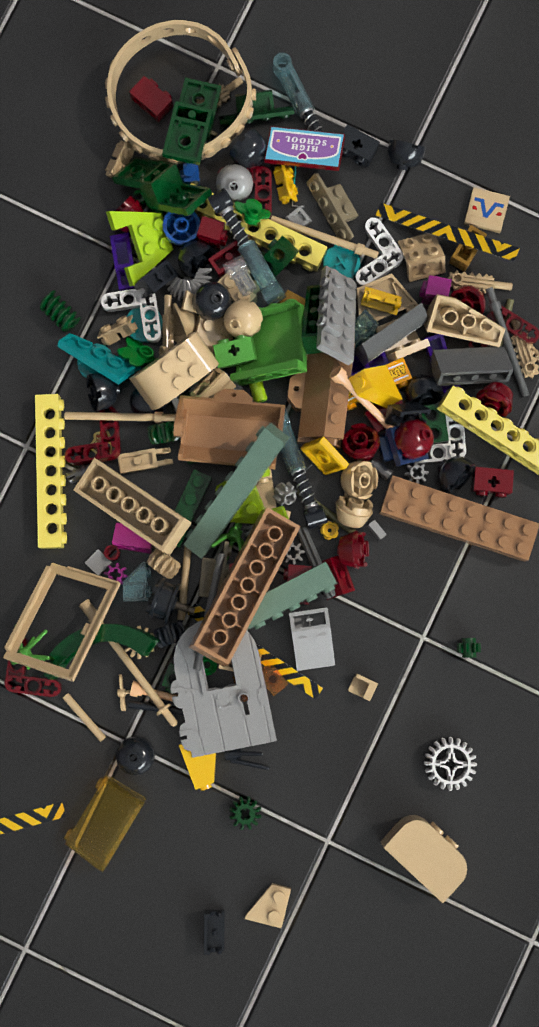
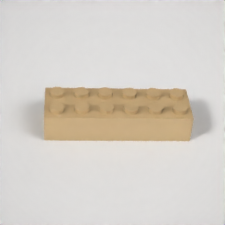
M96 458L93 459L73 489L140 537L171 555L192 523Z

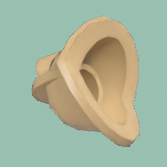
M173 303L174 341L178 343L189 334L195 332L198 315L178 308L176 303Z

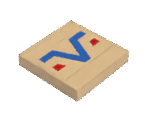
M473 187L464 224L500 233L510 196Z

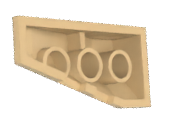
M439 294L435 296L429 305L427 322L424 324L427 332L500 347L505 328L458 299Z

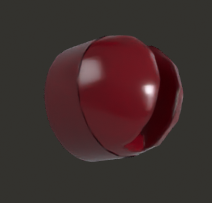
M108 545L104 549V556L110 561H115L120 556V550L115 545ZM115 550H117V552L110 558L109 556H110Z

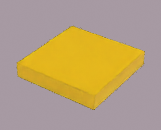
M324 436L307 442L300 448L324 475L346 469L349 465Z

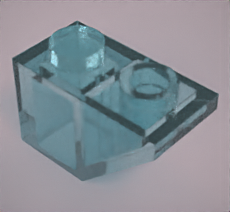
M367 309L355 319L354 349L373 337L379 324Z
M142 562L123 581V602H148V597H151L152 591L151 586H148V578H151V567H148L147 562Z

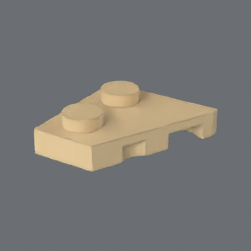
M272 883L250 911L246 913L245 919L282 928L291 888Z

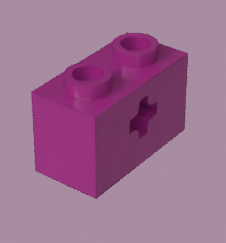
M429 275L427 281L424 280L420 288L419 297H422L421 303L430 305L437 294L449 297L452 279Z

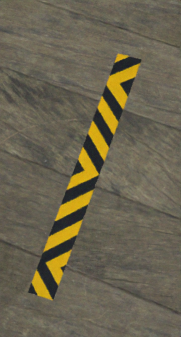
M381 203L376 213V216L511 261L515 260L520 249Z
M194 603L192 607H195V612L193 615L189 613L188 615L197 621H201L204 618L205 610ZM257 645L259 654L262 655L261 664L314 699L317 698L323 689L321 686Z
M60 802L1 818L0 835L66 817L63 803Z

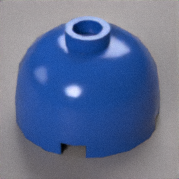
M167 212L163 219V232L171 243L182 246L197 239L200 219L196 212L189 216Z

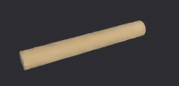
M69 693L63 697L64 701L100 742L104 740L106 736L71 695Z

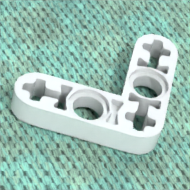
M377 218L367 220L365 232L381 256L356 273L355 282L360 287L383 277L398 267L403 260L401 249L382 222ZM371 223H372V225H377L376 230H377V232L379 233V235L377 236V238H375V236H376V234H377V233L375 232V230H374V229H371V230L369 229ZM386 238L389 241V245L382 247L379 244V240ZM391 254H393L394 256L398 255V261H396L395 259L390 261V267H388L387 261L391 259ZM377 263L383 264L384 271L376 272L374 265ZM370 268L372 274L367 277V282L364 280L360 281L361 274L366 276L369 274L368 269Z
M143 288L111 292L102 296V307L108 312L140 308L146 340L151 343L160 340L162 333L155 293H151L150 296L152 297L149 298L150 305L154 304V306H147L146 299L142 298L145 293ZM126 295L134 297V301L131 304L123 302ZM120 296V306L118 302H113L111 307H109L108 304H105L106 302H108L109 298H111L112 301H118L117 297ZM149 310L155 312V317L152 320L145 318V313ZM146 324H153L154 331L158 332L154 338L148 335V333H151L150 325L146 326Z
M445 415L449 441L445 444H433L429 451L430 459L417 463L442 462L444 459L448 460L456 456V453H452L455 449V443L451 444V441L457 442L461 440V443L457 445L458 450H462L459 456L464 457L466 454L464 426L461 424L449 425V423L453 422V419ZM452 428L460 430L458 438H453L450 435ZM436 448L442 449L443 457H434L433 450Z

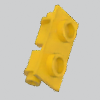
M287 165L275 167L273 173L276 185L283 184V186L277 188L279 200L282 201V204L289 203L290 199L298 202L296 196L298 190L293 182V169Z
M365 286L360 305L397 316L398 309L401 307L402 297Z

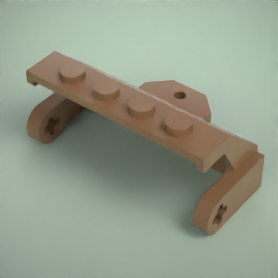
M324 352L308 354L307 372L295 374L290 378L287 402L295 412H301L297 444L303 445L324 436L335 449L341 448L344 438L349 391L342 384L335 383L330 378V373L336 367L341 366L347 372L346 375L349 379L353 362L347 365Z
M223 389L215 393L213 398L180 395L174 421V437H181L178 460L235 466L241 456L245 457L248 453L245 451L252 441L255 442L257 440L256 434L262 426L267 427L272 423L283 432L285 405L253 402V398L247 392L235 389ZM277 456L269 466V469H275Z

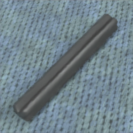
M301 527L297 534L312 568H315L322 564V561L307 527ZM334 590L326 594L323 591V594L326 599H330L336 595Z

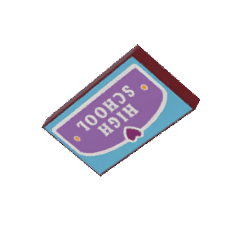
M271 126L264 161L269 164L339 171L345 134Z

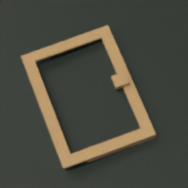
M51 563L50 566L46 565L4 647L6 653L3 659L74 682L121 585L120 582L69 566L65 567L55 563ZM56 574L107 590L91 624L86 623L81 632L85 637L69 669L17 653Z

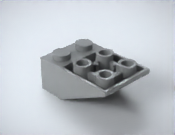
M328 607L289 613L297 671L334 666L335 659Z

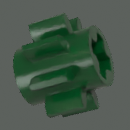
M461 638L462 643H457V653H462V658H477L476 652H481V643H476V638Z

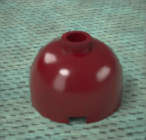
M463 285L456 288L450 294V297L458 299L483 315L486 308V299L483 292L477 287Z
M409 420L403 422L395 431L396 447L398 450L401 449L404 453L403 456L408 459H418L424 456L433 446V432L430 426L423 421Z

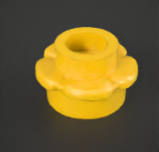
M327 521L328 523L321 526L320 533L323 534L325 539L331 540V538L334 539L338 536L339 527L336 523Z

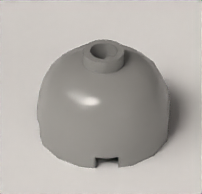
M230 164L225 166L217 175V192L225 188L233 203L235 201L242 202L252 192L253 179L251 173L242 165Z

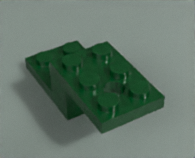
M185 78L179 102L175 101L162 157L200 165L206 140L210 139L222 90L221 85ZM202 97L204 102L197 104L194 102V99ZM187 138L191 143L183 146L180 141Z
M136 157L112 177L114 184L140 188L148 208L184 216L191 215L196 208L205 203L208 197L212 195L211 189L208 187L183 183L176 163Z

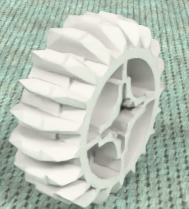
M452 737L448 738V743H446L445 738H441L442 745L435 741L434 745L437 748L434 749L429 746L428 749L432 751V754L425 753V756L430 758V761H424V765H430L429 768L425 769V772H432L428 779L436 778L433 782L435 786L441 782V789H444L447 784L448 790L452 791L454 784L455 788L459 790V783L461 782L463 786H467L464 780L467 778L469 781H472V778L468 775L469 773H476L475 770L471 769V766H477L476 762H471V760L476 758V755H469L473 749L470 747L465 750L467 743L463 742L460 745L459 738L455 740V743H453ZM447 748L446 756L443 759L436 760L437 755ZM454 748L462 752L465 761L456 760ZM449 759H451L453 762L457 764H454L452 768H449L447 765L442 763H446ZM435 766L445 768L447 779L438 775ZM465 767L462 774L453 779L455 771L458 768Z

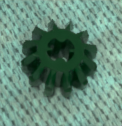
M174 422L157 423L148 427V438L152 444L171 442L180 438L174 437Z
M240 796V804L234 800L233 805L236 808H229L230 812L235 813L230 815L229 819H236L233 823L234 826H237L240 822V830L244 829V824H247L248 830L252 829L251 822L257 826L258 821L255 818H262L261 814L255 813L262 810L261 806L254 808L258 801L254 800L250 803V796H247L246 802ZM246 808L249 809V817H246V815L242 817L241 810L244 809L246 811Z

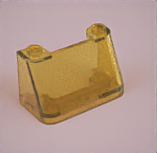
M109 775L104 779L102 777L99 779L95 786L97 791L73 830L70 828L64 837L67 840L65 844L102 872L109 864L112 856L147 800Z

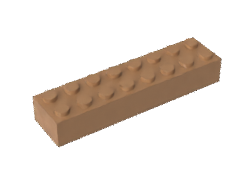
M393 475L390 478L379 512L380 515L523 562L529 560L539 529V523Z
M268 507L260 512L189 648L221 666L229 665L301 526Z

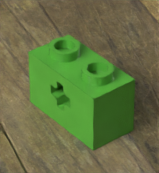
M239 335L236 336V340L229 341V339L217 341L218 344L213 345L216 360L219 362V369L258 361L254 340L251 336ZM234 347L240 350L236 352V356L235 354L231 353V351L234 350Z

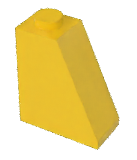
M386 365L363 369L349 378L357 396L384 408L402 400Z
M180 743L179 747L195 790L200 788L203 791L211 788V784L215 781L216 753L192 758L191 751L185 750Z

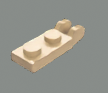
M152 448L120 454L118 457L120 474L173 464L172 459L157 461L156 456L170 453L171 448Z

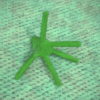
M235 523L234 527H231L228 533L221 534L217 541L211 544V547H215L228 539L230 541L229 545L232 547L234 542H237L240 552L244 544L241 538V527L243 524Z
M44 630L36 639L32 637L25 647L21 643L17 653L39 660H55L52 656L34 655L30 650L43 638L47 630Z

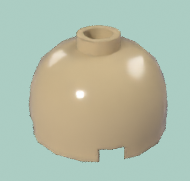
M246 299L237 300L226 310L224 326L228 333L235 338L239 335L252 337L260 331L263 316L261 310L254 302L245 301Z
M354 461L346 469H343L340 481L341 487L347 495L356 499H368L373 495L371 494L373 489H376L378 486V472L376 468L372 467V463Z

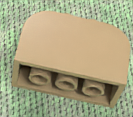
M196 331L189 334L129 379L149 407L155 410L173 400L219 365V362Z
M417 815L405 816L398 821L380 842L384 849L436 898L444 903L464 881L467 874L466 861L457 850L459 846L448 835L444 838L442 836L444 832L434 822L429 824L424 818Z

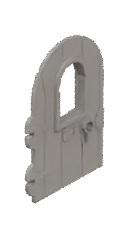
M203 620L189 627L180 637L175 648L174 670L176 680L173 681L170 688L171 694L178 692V696L172 697L173 703L176 707L183 709L185 722L180 726L179 736L187 735L186 739L181 740V745H183L184 749L191 751L192 758L277 741L260 655L251 634L248 631L245 632L231 659L236 683L229 684L223 688H208L203 661L201 670H194L193 665L196 653H194L195 650L189 648ZM243 694L248 697L247 703L250 714L247 715L245 714L243 700L240 698Z

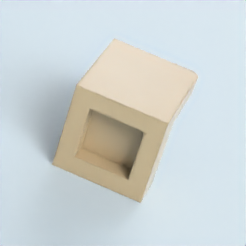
M355 673L348 691L370 701L378 683Z

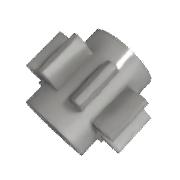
M415 462L413 467L407 466V469L410 471L406 472L404 476L409 477L408 481L419 484L420 480L422 482L426 481L423 476L427 475L429 471H424L425 464L420 466ZM419 470V476L414 477L413 471Z
M281 482L275 487L273 498L281 506L284 503L290 505L296 500L295 493L298 491L290 482H287V484Z
M292 542L288 552L291 551V548H294V550L298 551L299 554H296L295 558H292V556L288 555L287 552V559L285 563L291 560L293 561V565H295V560L298 559L300 561H303V559L300 557V554H304L305 551H300L299 548L301 546V543L295 546Z

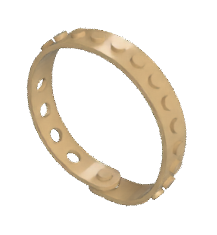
M171 20L157 23L133 36L124 44L112 60L108 78L105 80V89H107L108 94L105 97L107 108H111L113 115L110 118L114 126H119L121 130L119 135L125 142L129 141L136 152L144 153L152 160L176 164L186 162L162 157V149L149 146L134 137L121 122L117 111L116 88L118 79L127 62L139 50L153 41L168 36L189 35L200 37L222 51L227 58V64L231 71H234L237 76L243 75L247 84V96L243 108L229 128L217 138L205 144L202 159L214 156L218 151L229 146L232 140L242 133L247 120L252 117L254 108H252L253 100H256V89H252L249 72L238 50L235 47L230 49L222 37L207 26L186 20Z

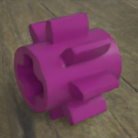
M116 563V567L108 565L110 570L109 572H104V574L108 575L109 579L115 580V577H112V573L118 570L121 576L117 577L115 581L124 585L122 580L129 577L124 575V571L127 568L119 569V563Z

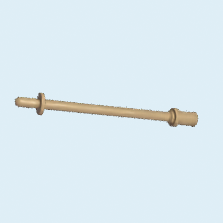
M87 599L79 607L88 617V622L91 624L97 610L90 600ZM108 641L159 709L156 715L163 714L171 726H176L177 720L168 709L171 707V704L165 705L121 645Z

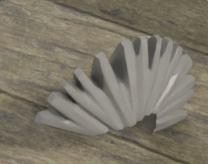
M199 268L194 277L195 279L192 280L180 279L177 276L166 284V286L170 285L168 291H171L170 294H173V297L178 295V300L181 301L186 290L194 294L200 285L210 282L208 280L212 279V277L205 275L211 272L212 269Z

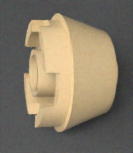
M345 493L344 496H340L336 501L337 520L345 526L361 528L373 514V503L369 499L364 501L350 497Z

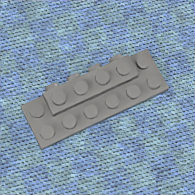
M326 265L322 269L319 284L320 294L318 298L320 301L316 348L350 365L354 361L357 282Z

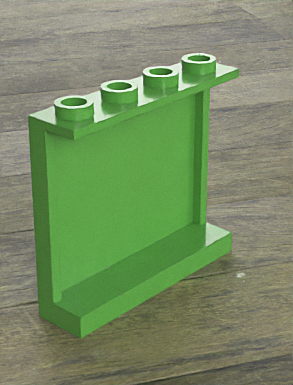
M287 299L283 303H271L267 307H259L263 321L261 322L260 331L252 336L258 361L237 365L236 373L230 374V380L233 383L243 386L307 372L306 351L301 338L304 305L295 299ZM235 347V354H236V352H237V351H240V350Z

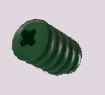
M53 290L41 301L40 310L44 311L47 317H51V321L56 322V326L61 327V331L66 333L79 323L81 317L75 319L77 312L74 311L70 314L69 312L72 307L64 308L67 302L59 303L61 296L59 295L54 298L56 291Z

